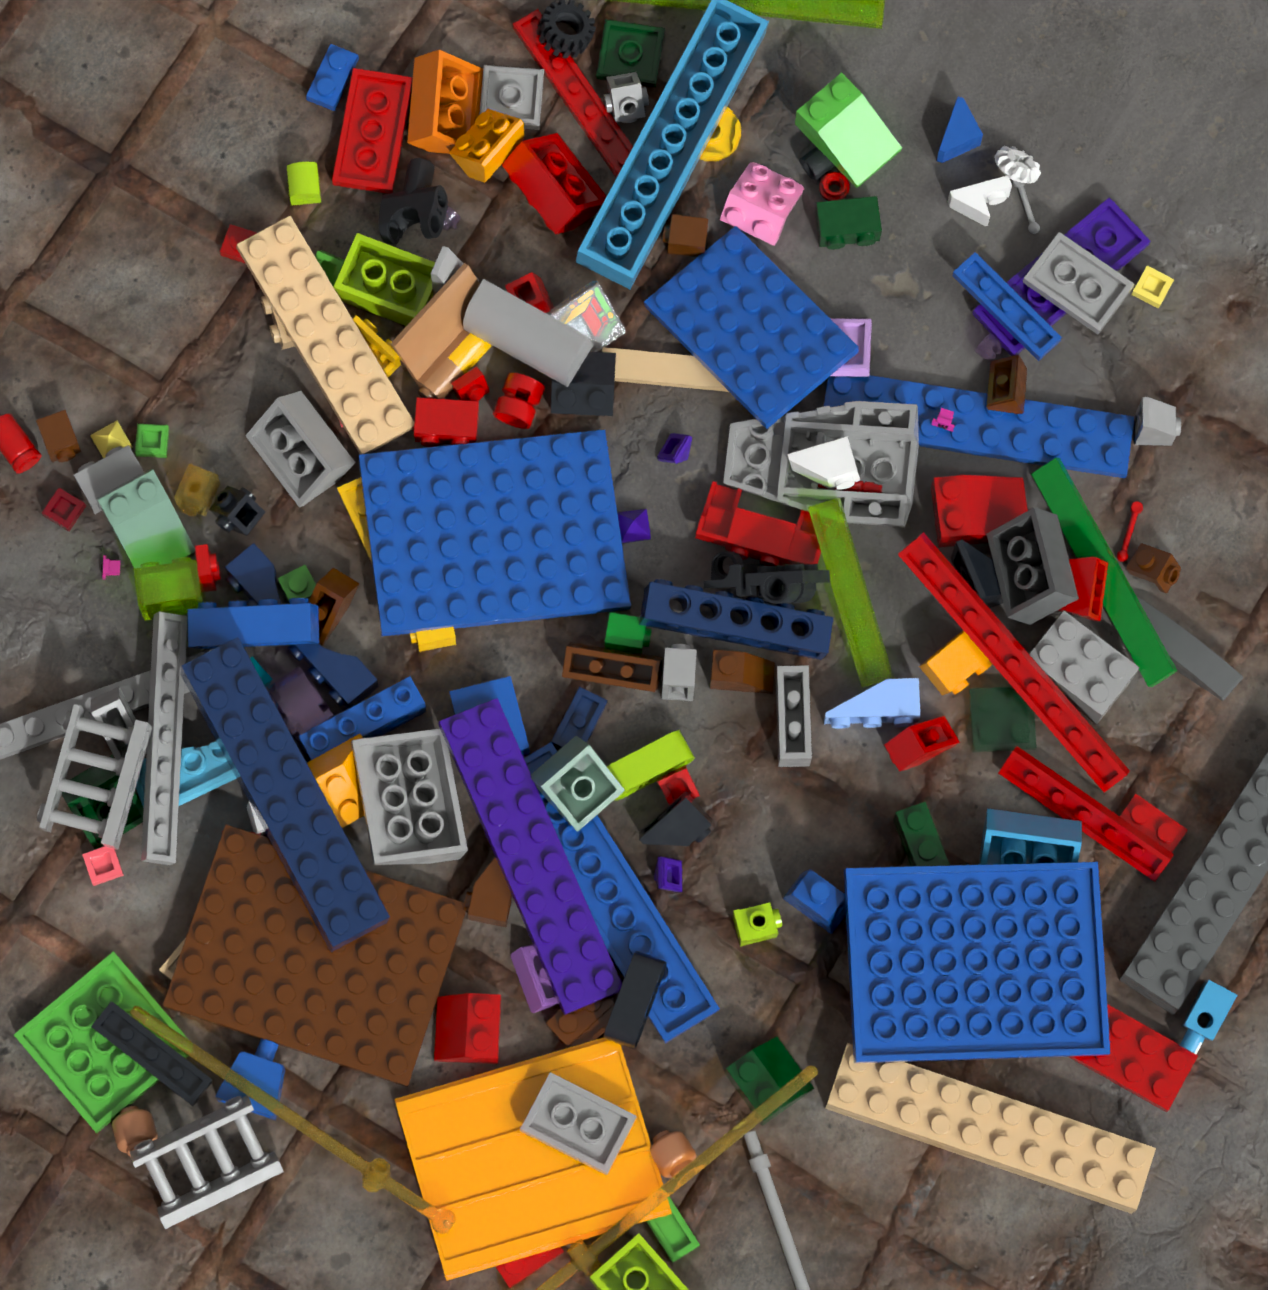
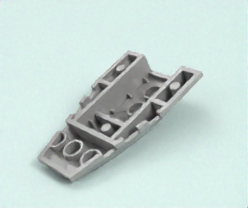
M852 401L835 407L824 406L813 411L786 413L785 416L778 419L768 429L757 419L730 423L723 484L842 523L905 527L913 504L919 448L917 404ZM848 436L860 481L874 482L875 484L882 485L883 493L818 488V483L792 470L787 454Z

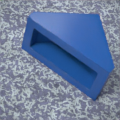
M957 97L938 152L937 162H946L981 145L983 133L962 97Z

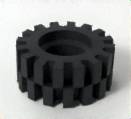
M559 0L558 4L556 1H553L545 9L537 25V35H541L539 38L541 44L546 42L544 49L547 51L551 48L555 50L552 55L558 56L561 52L562 58H568L570 54L574 58L579 53L582 54L588 47L596 29L594 27L595 20L594 18L589 19L591 15L589 10L582 11L584 5L581 3L576 7L574 6V0H569L568 4H566L565 0ZM563 22L570 25L576 31V35L563 33L558 29L556 23Z

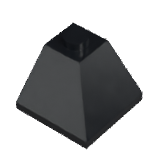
M957 541L951 555L954 568L989 608L1003 604L993 560L965 541Z

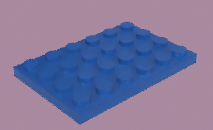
M734 226L705 250L704 254L699 255L644 301L645 308L766 429L859 352V346L737 226Z

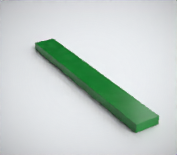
M1054 458L1031 475L1052 513L1058 515L1060 527L1076 557H1097L1108 562L1103 606L1135 664L1140 667L1139 671L1147 686L1153 687L1178 670L1061 459Z

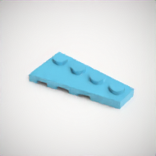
M217 742L197 748L193 746L181 749L179 806L237 779ZM146 758L143 760L136 785L143 808Z

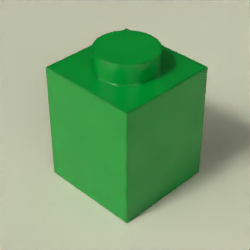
M610 612L605 637V648L642 653L643 647H649L652 629L639 625L640 617Z

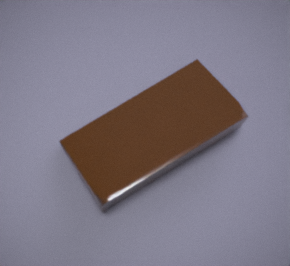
M1020 355L990 361L986 404L988 410L1014 414L1024 413L1027 367Z

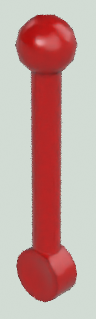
M1139 501L1133 502L1130 507L1132 515L1122 548L1116 554L1120 562H1125L1129 557L1127 550L1137 516L1143 510V504Z

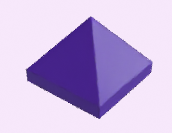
M671 433L656 459L676 464L688 460L692 437L690 435Z
M647 509L617 513L622 543L651 540Z
M663 856L658 857L654 880L659 889L678 893L682 892V861Z

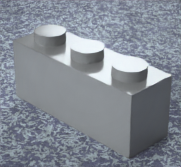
M777 666L775 679L778 767L810 766L812 749L809 666Z

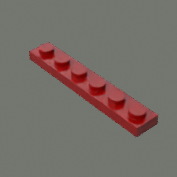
M1018 746L1015 747L998 772V774L1063 819L1082 821V832L1154 882L1174 856L1165 847Z

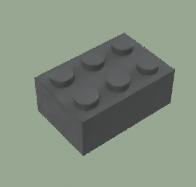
M1034 507L987 533L1007 618L1031 625L1079 599L1058 515Z

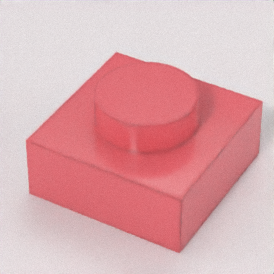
M102 847L82 854L93 886L124 876L115 849Z

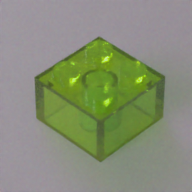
M180 557L173 559L172 563L159 565V562H146L140 565L141 568L133 569L137 602L144 621L153 620L154 614L157 612L188 615V609H198V603H205L204 590L198 576L197 560H191L189 557Z

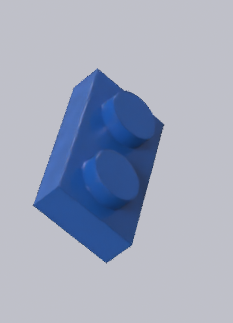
M330 44L306 95L307 101L335 111L352 75L353 68H355L359 60L358 54Z

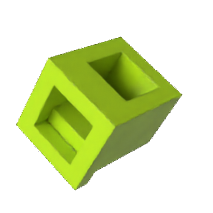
M770 902L741 910H733L732 918L740 947L778 936L777 928L782 927L781 916L778 908L772 910ZM760 916L764 919L765 924L760 927L755 926L753 919Z

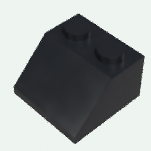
M589 351L568 387L552 379L551 413L613 416L616 353Z

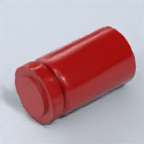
M8 413L0 416V452L17 474L23 473L38 463L42 455L35 448V445L12 414Z

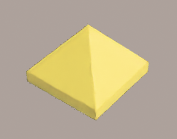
M118 421L90 435L103 458L113 448L119 446L124 448L128 445L132 448Z

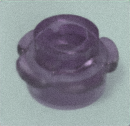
M449 206L443 229L446 231L450 227L457 229V223L461 220V217Z

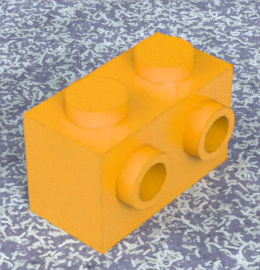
M962 630L919 667L943 696L951 691L954 695L962 691L969 685V682L966 680L974 672L979 676L992 663Z

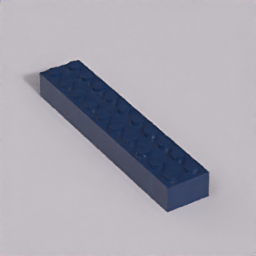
M237 637L182 665L180 675L253 807L329 951L333 952L386 924L390 918L387 910L240 639Z

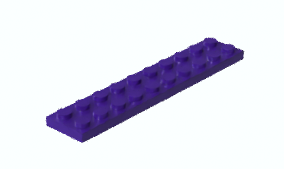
M498 698L439 721L440 730L563 1014H569L619 993L622 986L620 978L537 787L531 780L530 771Z

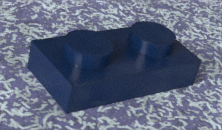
M579 687L551 741L552 744L561 749L575 736H578L587 743L608 704V700Z

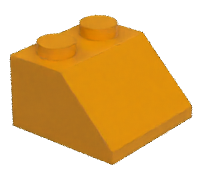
M361 734L307 762L342 828L365 816L351 744L352 740L363 739Z

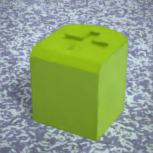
M297 162L287 165L291 206L321 203L317 163Z

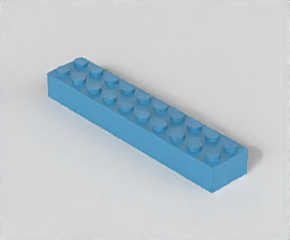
M711 0L578 249L576 263L628 289L632 288L761 44L769 21L727 0Z

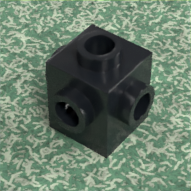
M228 485L216 496L215 502L209 508L217 517L215 523L228 533L234 530L245 536L250 533L265 514V511L255 502L256 497L243 487L238 490Z

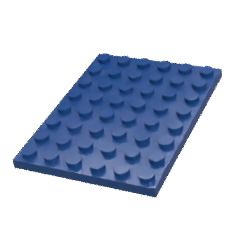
M605 430L359 455L358 460L381 637L448 627L456 629L630 610L631 602Z
M1098 862L844 869L854 1063L1100 1056L1110 1054Z

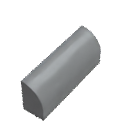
M485 279L482 280L470 300L463 319V328L467 332L566 387L569 386L593 346L588 336Z

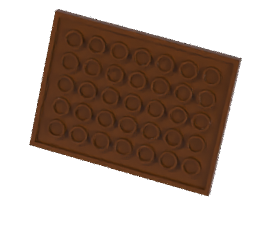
M225 824L163 1007L259 1039H266L280 1046L408 1087L466 910H463L464 902L365 870L390 918L386 924L330 952L270 839Z

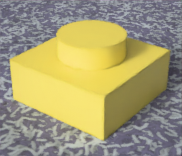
M1146 266L1132 295L1159 309L1174 279Z

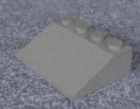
M432 729L352 740L351 744L373 864H431L461 859L468 851L449 748L441 730Z

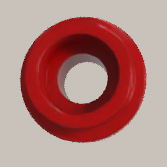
M838 172L827 173L822 177L819 184L820 194L827 201L845 199L850 189L848 179ZM835 184L839 186L840 190L832 192L829 186Z

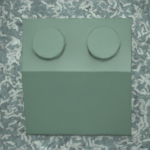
M578 736L572 738L531 774V780L535 783L538 790L577 832L625 791L591 746Z

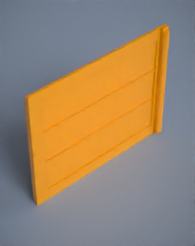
M603 1037L394 1099L446 1281L672 1214L659 1169L650 1153L651 1142L621 1044ZM550 1072L637 1116L608 1175L520 1131Z

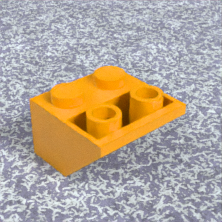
M487 109L476 118L474 125L466 134L457 139L455 146L450 150L449 154L469 178L485 183L523 141L524 123L519 118Z

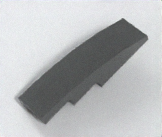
M1140 598L1139 602L1178 670L1177 672L1224 701L1243 679L1242 675L1196 637Z

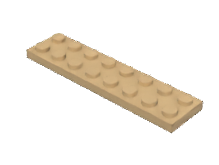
M288 216L238 243L236 246L238 252L359 454H369L414 429L415 422L292 217Z

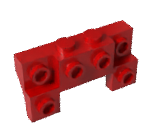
M712 481L696 531V539L724 546L726 551L739 554L743 560L748 559V557L758 559L764 566L818 564L831 519L801 510L796 526V524L741 509L738 508L742 489H731L717 485V482Z

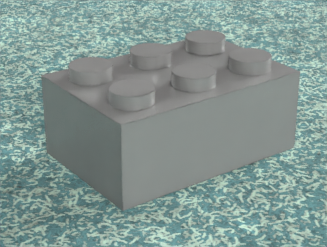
M1065 611L1062 612L1029 654L1074 707L1096 724L1103 718L1140 668Z

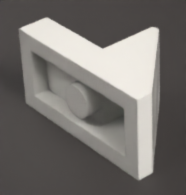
M1007 175L950 191L947 202L953 210L984 226H988L990 214L986 203L989 202V205H996L1004 202L1010 195L1012 184Z

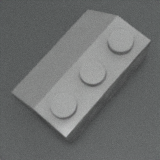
M302 391L278 397L245 435L298 507L306 505L337 483L355 463Z

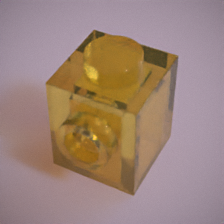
M189 464L174 496L177 505L180 506L179 510L190 516H196L198 513L206 517L220 486L218 475Z

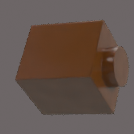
M672 214L671 225L665 224L663 242L668 243V253L693 257L704 254L708 219Z
M66 410L36 420L52 462L69 461L77 453L81 452Z

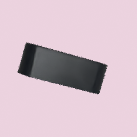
M639 951L634 953L604 1033L605 1039L632 1049L637 1047L661 984L667 961Z

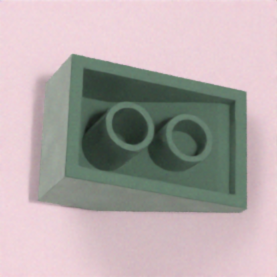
M149 469L95 498L141 581L195 552V548L153 469Z

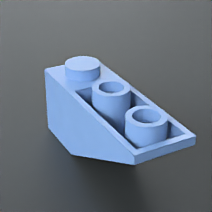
M919 678L886 679L826 712L824 724H831V727L835 729L849 728L850 724L863 723L865 728L881 727L882 723H894L896 727L912 726L913 722H918L920 718Z

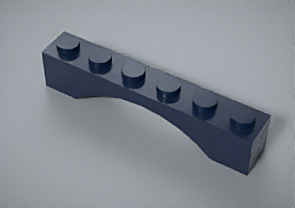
M255 543L225 566L229 576L226 578V581L236 593H239L241 590L249 598L247 601L248 606H259V600L267 599L278 600V605H281L277 591L275 566ZM298 644L287 647L296 660L301 661L304 659L311 667L308 669L309 674L318 684L324 681L331 689L328 694L339 707L345 705L349 709L359 704L379 687L375 676L356 656L340 654L326 649L319 644Z

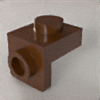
M1141 543L1127 565L1126 570L1130 575L1155 583L1161 592L1168 593L1171 586L1177 582L1181 567L1171 553Z

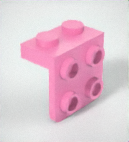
M751 162L729 192L720 220L731 226H737L740 230L775 246L779 240L786 218L802 195L804 187L793 179L784 177L764 165Z

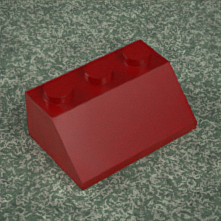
M558 133L522 141L502 163L511 181L517 184L526 196L528 203L537 210L544 219L545 225L555 235L574 230L597 214L607 197Z

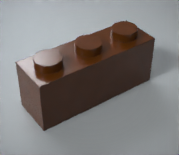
M570 642L566 646L562 677L656 692L659 688L663 657Z

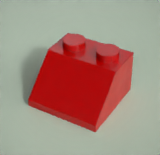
M465 993L437 997L434 1061L498 1064L501 995Z

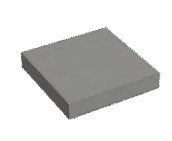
M484 65L480 114L487 109H491L521 119L524 123V129L540 130L544 69Z

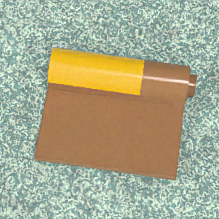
M466 263L455 272L391 343V346L419 386L418 393L422 398L444 399L453 390L451 383L469 372L493 346L463 328L466 309L480 285L471 268Z

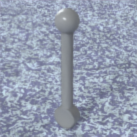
M1013 180V185L1019 190L1028 217V230L1030 233L1036 234L1040 231V225L1035 222L1024 189L1025 183Z

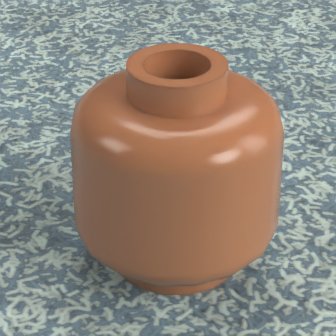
M129 1106L122 1109L120 1115L112 1122V1130L117 1148L121 1152L127 1153L128 1156H130L129 1152L133 1151L134 1147L140 1142L148 1139L152 1141L158 1139L152 1114L147 1110L139 1109L137 1106Z
M665 1130L653 1138L650 1153L660 1174L664 1178L679 1180L693 1171L697 1154L682 1132H669Z

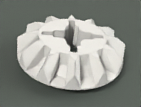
M1003 146L995 154V162L999 169L1014 181L1034 183L1041 174L1039 170L1040 165L1033 161V156L1027 155L1024 150L1020 151L1014 146L1011 148Z

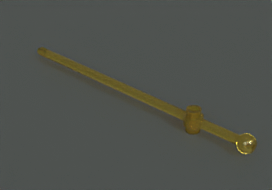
M134 1006L130 1010V1014L134 1019L361 1172L362 1184L367 1191L377 1192L384 1188L430 1219L432 1228L436 1232L445 1234L450 1231L456 1221L455 1214L447 1208L438 1210L391 1178L390 1164L385 1159L376 1158L369 1163L141 1007Z
M812 1065L806 1067L592 1244L586 1245L582 1239L573 1243L566 1251L571 1257L570 1262L536 1290H556L578 1271H582L587 1277L591 1276L602 1266L601 1262L597 1259L602 1251L818 1074L817 1068Z

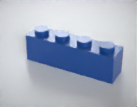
M308 598L289 599V604L278 605V600L274 599L259 600V606H247V601L228 602V607L217 608V603H198V609H188V647L213 649L237 637L240 639L243 647L319 644L318 605L308 603Z

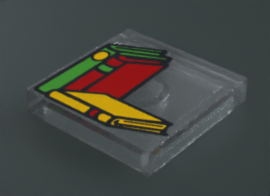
M593 280L546 313L588 336L593 344L590 352L600 351L603 347L627 332L602 287L596 280Z

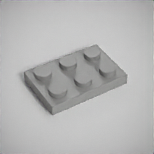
M1058 232L1023 279L1024 284L1096 334L1100 333L1134 287L1133 282L1060 232Z
M550 1072L520 1131L608 1175L637 1116Z

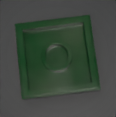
M605 19L596 79L607 80L606 77L636 72L641 86L656 88L665 28Z

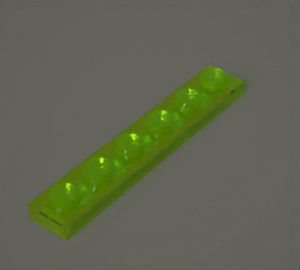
M835 498L808 507L826 569L830 570V583L861 686L866 687L886 679H893L894 676L841 499Z

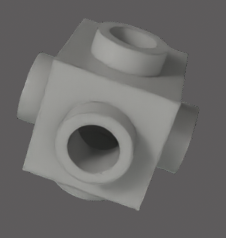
M632 72L606 77L609 94H604L606 112H612L615 122L632 123L638 118L645 117L644 106L649 105L646 87L641 88V82L637 73Z

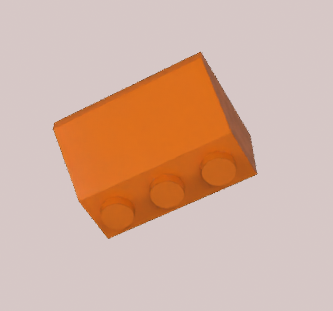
M436 50L415 57L407 143L428 152L449 154L450 150L455 146L457 139L466 134L480 114L483 68L442 50Z

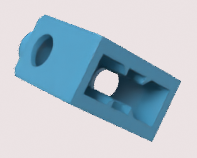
M1204 980L1182 1023V1026L1188 1030L1179 1046L1197 1054L1205 1038L1213 1041L1237 994L1211 980ZM1201 1013L1207 1014L1210 1019L1205 1028L1201 1027L1197 1022Z

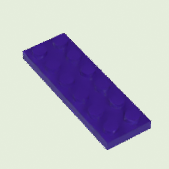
M1110 197L1064 234L1115 271H1119L1150 244V240ZM1041 253L1006 283L1052 326L1067 313L1023 283L1024 277L1042 255ZM981 304L973 310V316L1010 356L1018 355L1025 349Z

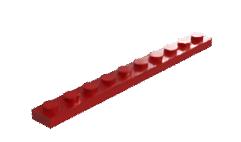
M924 532L898 553L905 564L1104 793L1128 775L1130 770Z

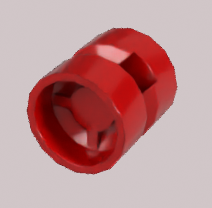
M507 374L502 388L504 396L498 398L493 416L509 426L529 429L536 414L533 406L539 405L545 386L536 379L523 374Z

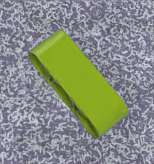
M680 730L669 733L607 766L625 789L615 801L656 782L657 778L688 765L695 759Z

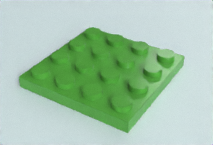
M114 951L14 1034L17 1040L96 1133L120 1115L122 1109L129 1107L159 1082L157 1078L91 1027L111 1001L185 1059L196 1050L195 1046Z

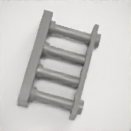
M74 704L72 711H68L64 719L63 729L66 730L65 738L46 804L42 803L40 805L37 822H40L39 828L50 833L53 823L97 833L102 838L101 844L118 850L153 727L148 722L135 720L134 727L129 726L126 729L83 718L85 709L80 705ZM82 730L125 741V745H128L125 758L121 757L118 760L75 749L79 731ZM71 761L116 772V776H120L117 787L112 788L110 791L67 780L66 777ZM62 792L106 802L107 806L111 807L108 819L98 821L57 810Z
M248 1095L243 1098L240 1096L231 1098L223 1104L224 1107L154 1141L151 1139L142 1141L134 1147L133 1151L129 1152L135 1168L145 1163L163 1199L162 1206L157 1207V1211L165 1229L284 1172L275 1151L269 1154L263 1152L246 1116V1114L254 1111ZM233 1120L252 1157L250 1163L240 1168L234 1167L216 1128ZM202 1135H205L222 1170L221 1177L211 1182L204 1180L187 1145V1142ZM175 1149L193 1186L190 1192L180 1197L174 1194L157 1159L158 1156Z

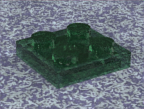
M1013 687L969 689L973 752L1013 751L1016 746L1023 750H1036L1034 711Z

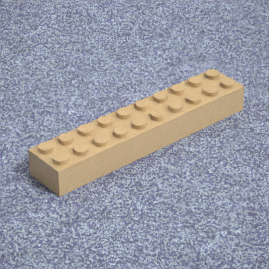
M847 1043L825 1109L1131 1214L1138 1208L1156 1150L1152 1146L906 1062L854 1063L853 1044Z

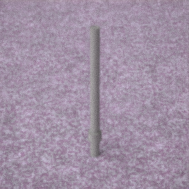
M756 1131L748 1132L743 1136L751 1156L749 1163L752 1172L757 1173L796 1290H810L769 1171V1167H771L767 1154H763Z

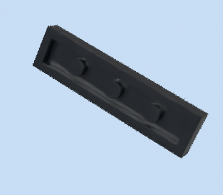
M112 1001L91 1026L96 1032L192 1107L213 1083L210 1077Z

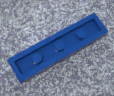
M976 252L953 272L952 276L1038 361L1061 341L1062 337Z

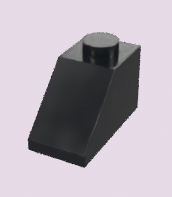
M685 791L639 832V840L643 844L689 846L693 841L699 843L709 835L712 819Z

